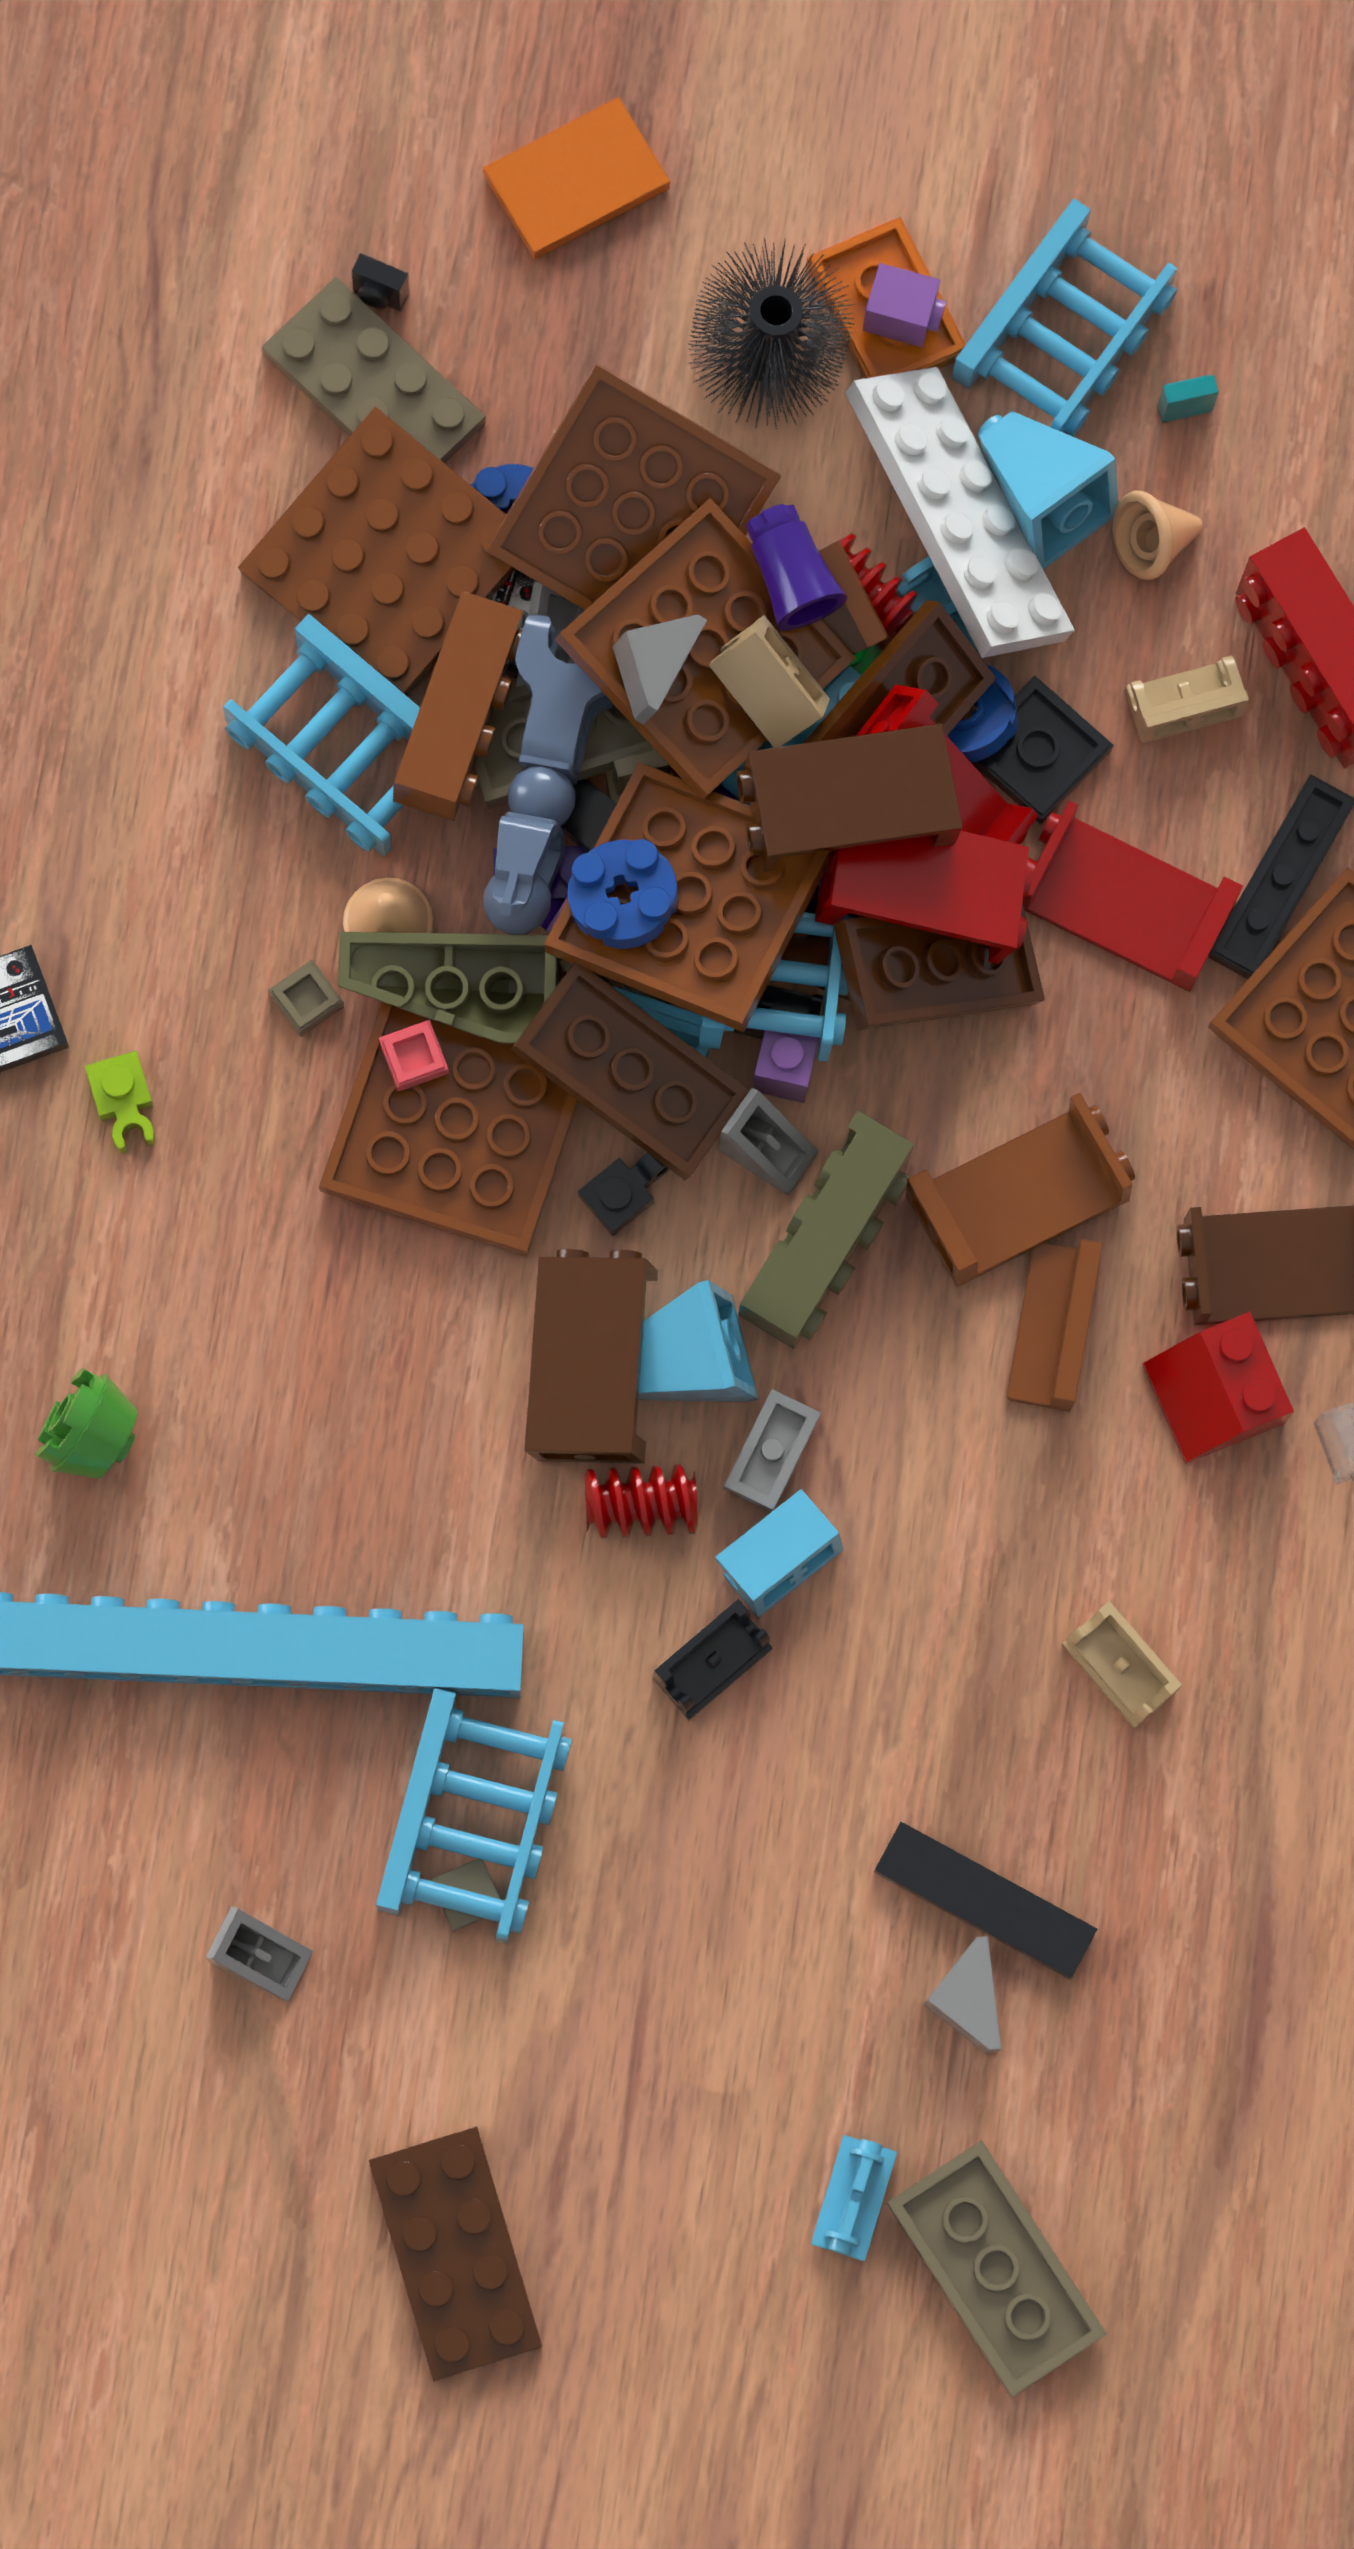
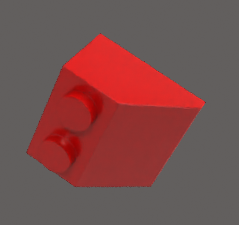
M1251 1312L1200 1331L1142 1364L1185 1464L1281 1426L1294 1413Z

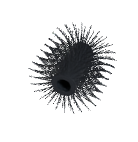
M765 238L768 269H766L763 247L762 251L766 278H764L761 256L760 266L754 244L753 247L759 264V272L752 253L750 254L748 248L747 251L755 267L757 281L750 262L748 263L746 257L745 260L754 281L737 254L736 256L742 264L744 271L731 256L730 258L743 281L730 266L729 268L734 276L718 262L725 271L723 273L719 269L717 270L730 280L731 284L728 281L726 282L734 290L729 288L724 281L718 280L727 289L717 282L713 283L720 286L719 288L710 283L702 282L715 288L725 297L719 295L714 289L708 290L718 295L717 297L708 292L703 293L715 299L698 295L711 302L699 299L696 301L704 302L713 308L700 304L698 306L705 307L710 311L695 309L707 313H694L707 319L695 317L693 319H698L697 321L702 320L706 323L692 321L693 324L707 327L700 328L694 326L692 328L701 329L706 332L693 331L691 333L707 336L690 335L693 338H703L702 340L690 341L713 343L703 345L688 344L693 345L691 347L700 346V349L688 350L707 351L706 353L690 355L716 353L693 359L698 360L710 357L704 361L688 363L703 364L715 361L714 363L691 368L707 366L702 371L697 372L700 373L717 367L696 381L716 375L704 383L706 384L726 374L712 385L716 386L725 377L728 378L731 373L736 371L725 383L708 396L716 393L724 386L725 389L717 396L719 397L739 378L736 385L724 398L725 400L738 385L735 392L724 404L725 406L737 392L734 397L735 399L741 390L733 404L734 406L745 389L737 421L756 381L748 413L749 418L759 381H761L756 428L763 396L765 395V388L767 425L768 407L770 417V397L775 426L774 399L779 421L776 390L780 413L781 402L786 418L783 396L788 413L790 411L794 422L795 419L785 398V390L791 407L793 405L795 411L796 408L787 387L801 409L802 407L796 395L812 413L798 387L811 402L812 400L807 392L823 405L818 400V397H815L816 394L820 395L811 388L810 384L817 391L819 390L807 378L822 389L824 388L815 382L814 379L819 381L825 388L828 385L823 383L822 380L827 381L831 385H837L828 381L831 377L826 375L825 372L832 376H838L826 369L840 373L842 371L835 370L829 366H834L835 368L843 366L834 365L828 360L841 364L842 362L836 361L831 357L845 361V358L835 356L834 354L842 356L846 354L837 352L834 349L848 351V349L834 346H847V344L833 341L839 340L850 343V341L836 336L852 339L848 335L836 333L852 332L834 329L852 327L828 325L841 323L855 325L850 322L835 321L837 319L854 318H846V316L834 318L837 315L852 313L825 315L849 309L844 308L831 311L836 307L855 304L828 305L851 299L821 305L832 300L836 301L838 300L837 298L845 295L825 301L831 296L829 295L813 303L819 297L835 291H841L840 289L845 287L826 293L843 281L814 295L828 284L824 283L816 291L814 289L822 280L829 276L827 274L808 288L822 274L820 273L802 290L814 272L804 282L805 278L818 261L806 275V271L797 283L807 266L806 264L797 278L805 245L786 285L794 251L793 247L783 285L780 286L786 238L784 240L782 256L780 257V264L778 265L776 281L774 242L773 259L771 251L770 270V260L768 259ZM740 270H741L742 273L745 275V277L749 280L750 285H751V287H752V290H751L750 286L748 285L747 281L745 280V278L743 277V275L741 274ZM716 271V273L721 277V280L724 279V278ZM810 291H812L809 296L804 298ZM736 317L741 318L745 323H740ZM739 327L743 331L735 332L732 329ZM807 336L809 339L801 341L798 337ZM796 345H801L805 351H801ZM727 366L724 370H722V371H720V372H717V373H714V374H712V375H709V374H711V373H713V372H715V371H717V370H719V369H721V368ZM814 370H816V371L822 373L828 380H826L825 378H823L821 375H819V374H818L817 372H815ZM734 378H736L732 383H730V384L727 386V384H728L731 380H733ZM789 379H790L791 382L793 383V385H794V387H795V390H794L793 387L791 386Z

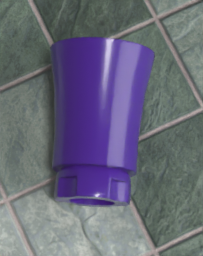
M793 504L773 506L762 511L758 516L747 522L746 529L753 542L751 549L761 569L769 592L779 630H793L815 623L838 610L846 602L847 595L829 571L812 539L806 523L800 521Z

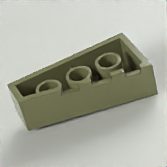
M857 1110L848 1125L850 1129L844 1147L841 1151L838 1149L832 1151L815 1183L817 1189L813 1196L808 1194L803 1199L787 1227V1237L784 1241L779 1240L740 1303L738 1312L740 1317L793 1349L801 1336L808 1340L813 1338L827 1312L820 1309L823 1301L830 1290L837 1295L842 1292L856 1268L848 1263L858 1246L866 1250L871 1246L884 1224L883 1221L876 1217L886 1201L894 1205L897 1204L907 1188V1179L911 1177L905 1171L914 1144Z

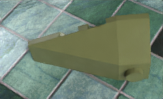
M340 932L338 986L500 1044H515L560 982L561 968L559 967V962L561 959L546 953L544 943L548 935Z

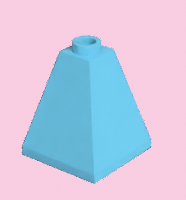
M1013 411L1004 417L995 415L981 426L978 432L980 450L995 476L1029 547L1035 553L1043 570L1113 519L1115 509L1119 503L1116 459L1108 451Z
M710 1280L702 1281L644 1320L638 1400L751 1402L759 1399L733 1295Z

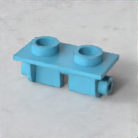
M843 2135L811 2245L865 2261L897 2151L884 2148L883 2145L873 2141L859 2140Z

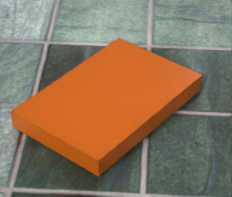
M619 97L483 167L484 178L534 260L670 189L668 176Z
M901 217L813 254V256L806 257L807 267L809 266L808 270L818 261L810 271V274L814 272L812 278L818 272L819 274L822 273L814 282L820 281L827 274L829 275L817 285L819 289L824 283H828L819 292L843 281L826 293L842 287L845 288L840 289L841 291L837 293L832 292L822 296V298L831 295L825 301L842 295L845 296L837 298L838 300L834 302L851 299L828 306L855 304L836 307L831 311L844 308L849 309L830 314L852 313L837 315L834 318L845 316L846 318H854L837 319L835 321L840 320L855 324L841 323L836 325L852 327L838 329L852 332L840 333L852 337V339L843 337V339L850 341V343H845L849 346L848 349L864 379L933 367L941 369L955 363L957 356L966 343L946 305L938 332L928 330L923 347L862 331L865 310L879 263L931 277ZM938 291L937 299L943 300L941 294Z

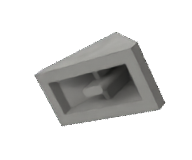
M697 614L629 630L612 646L636 721L644 725L658 711L707 621L705 618Z
M753 1088L750 1089L721 1131L718 1148L720 1152L782 1193L788 1195L818 1153V1150L758 1090Z
M231 1906L206 1958L210 1964L288 2002L313 1951L242 1910Z
M988 1936L975 1938L924 2003L926 2007L985 2054L997 2053L1001 2050Z

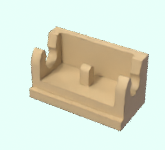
M765 615L726 643L720 649L722 653L709 664L710 668L774 748L783 746L820 720L831 700Z
M1232 655L1222 658V660L1217 661L1215 664L1145 683H1142L1141 680L1131 682L1130 685H1126L1124 690L1141 744L1242 717L1249 702L1247 691L1244 689L1237 664Z
M1110 1601L1102 1606L1085 1624L1072 1632L1068 1639L1062 1643L1066 1651L1133 1728L1143 1722L1182 1687L1178 1679Z

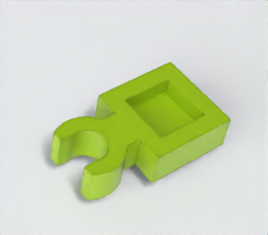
M137 1050L84 1065L100 1120L117 1118L112 1129V1137L117 1150L121 1154L127 1152L124 1135L132 1128L143 1131L148 1146L154 1144L155 1134L152 1124L145 1116L138 1112V1110L151 1107L153 1104Z

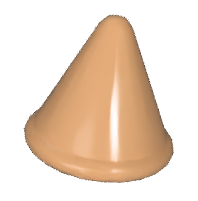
M1132 491L1120 500L1115 509L1112 524L1113 541L1118 557L1124 567L1139 579L1152 580L1161 576L1177 555L1201 532L1203 523L1198 516L1160 501L1145 491Z
M386 877L370 881L354 892L347 902L344 911L343 928L344 932L432 933L434 917L428 898L418 887L399 878Z

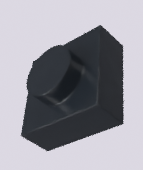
M360 253L351 271L353 292L358 293V297L372 307L385 309L388 306L401 312L409 296L408 273Z

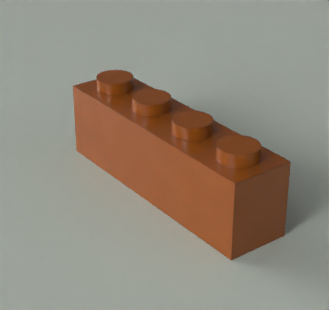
M461 591L394 780L393 802L451 821H455L460 804L470 806L479 779L478 775L471 773L477 756L487 758L496 728L488 725L493 709L496 708L503 711L511 690L513 680L505 678L510 661L515 662L522 634L523 610Z

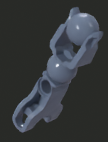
M536 614L528 616L525 621L515 657L518 671L529 694L532 696L518 762L522 771L515 776L508 789V808L510 812H507L506 816H501L499 821L495 875L491 877L483 895V909L491 924L498 930L508 934L528 935L531 931L541 926L550 911V889L565 851L564 833L561 826L568 821L575 807V790L573 785L577 784L593 720L601 712L614 706L610 699L577 663L568 664L556 658L557 642L555 638L557 634L551 624V618Z

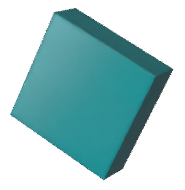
M1210 374L1165 384L1157 406L1162 423L1213 412L1219 394L1215 376Z

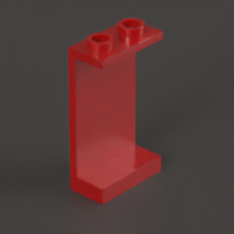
M895 684L856 736L936 725L930 718V715L939 703L927 690ZM944 733L963 827L961 831L1020 845L1027 835V830L1039 815L1032 808L1008 804Z
M1069 800L1061 816L1054 812L1049 816L1038 841L1046 844L1038 862L1028 858L1027 866L1032 868L1033 878L1029 893L1023 899L1024 911L1191 992L1243 885L1224 876L1217 888L1075 818L1079 805Z
M961 831L956 843L952 845L934 847L932 835L836 849L835 852L831 853L827 868L820 880L815 922L833 925L840 922L848 913L988 945L990 946L988 962L999 964L1015 949L1021 947L1025 937L1027 921L1025 917H1021L1022 902L1029 893L1033 878V870L1027 866L1029 847Z

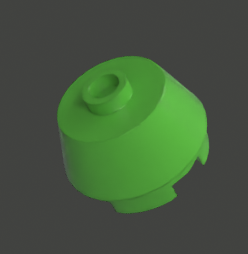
M82 1368L71 1379V1384L78 1387L74 1394L68 1393L61 1403L56 1401L38 1437V1441L45 1445L39 1447L35 1456L50 1463L51 1471L100 1479L107 1473L114 1462L121 1463L128 1454L135 1439V1434L131 1431L137 1418L138 1409L106 1374L99 1377Z

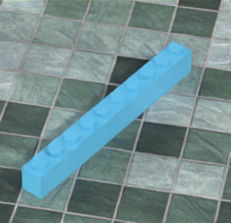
M0 1592V1675L433 1694L434 1688L461 1696L521 1698L524 1624H513V1616L481 1614L479 1622L457 1621V1613L446 1611L424 1612V1620L402 1619V1611L370 1609L369 1617L346 1616L347 1609L334 1606H317L313 1608V1615L291 1614V1606L282 1604H259L257 1612H236V1604L221 1601L203 1602L202 1610L180 1609V1602L170 1599H148L146 1607H124V1599L109 1596L91 1597V1605L69 1604L68 1596L58 1594H37L35 1596V1603L13 1602V1594Z

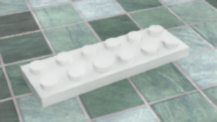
M938 367L854 380L845 394L981 658L1066 641L1075 629L1035 553L1029 547L995 476Z

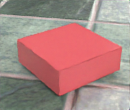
M430 1020L379 1037V1044L398 1092L449 1074L447 1063Z

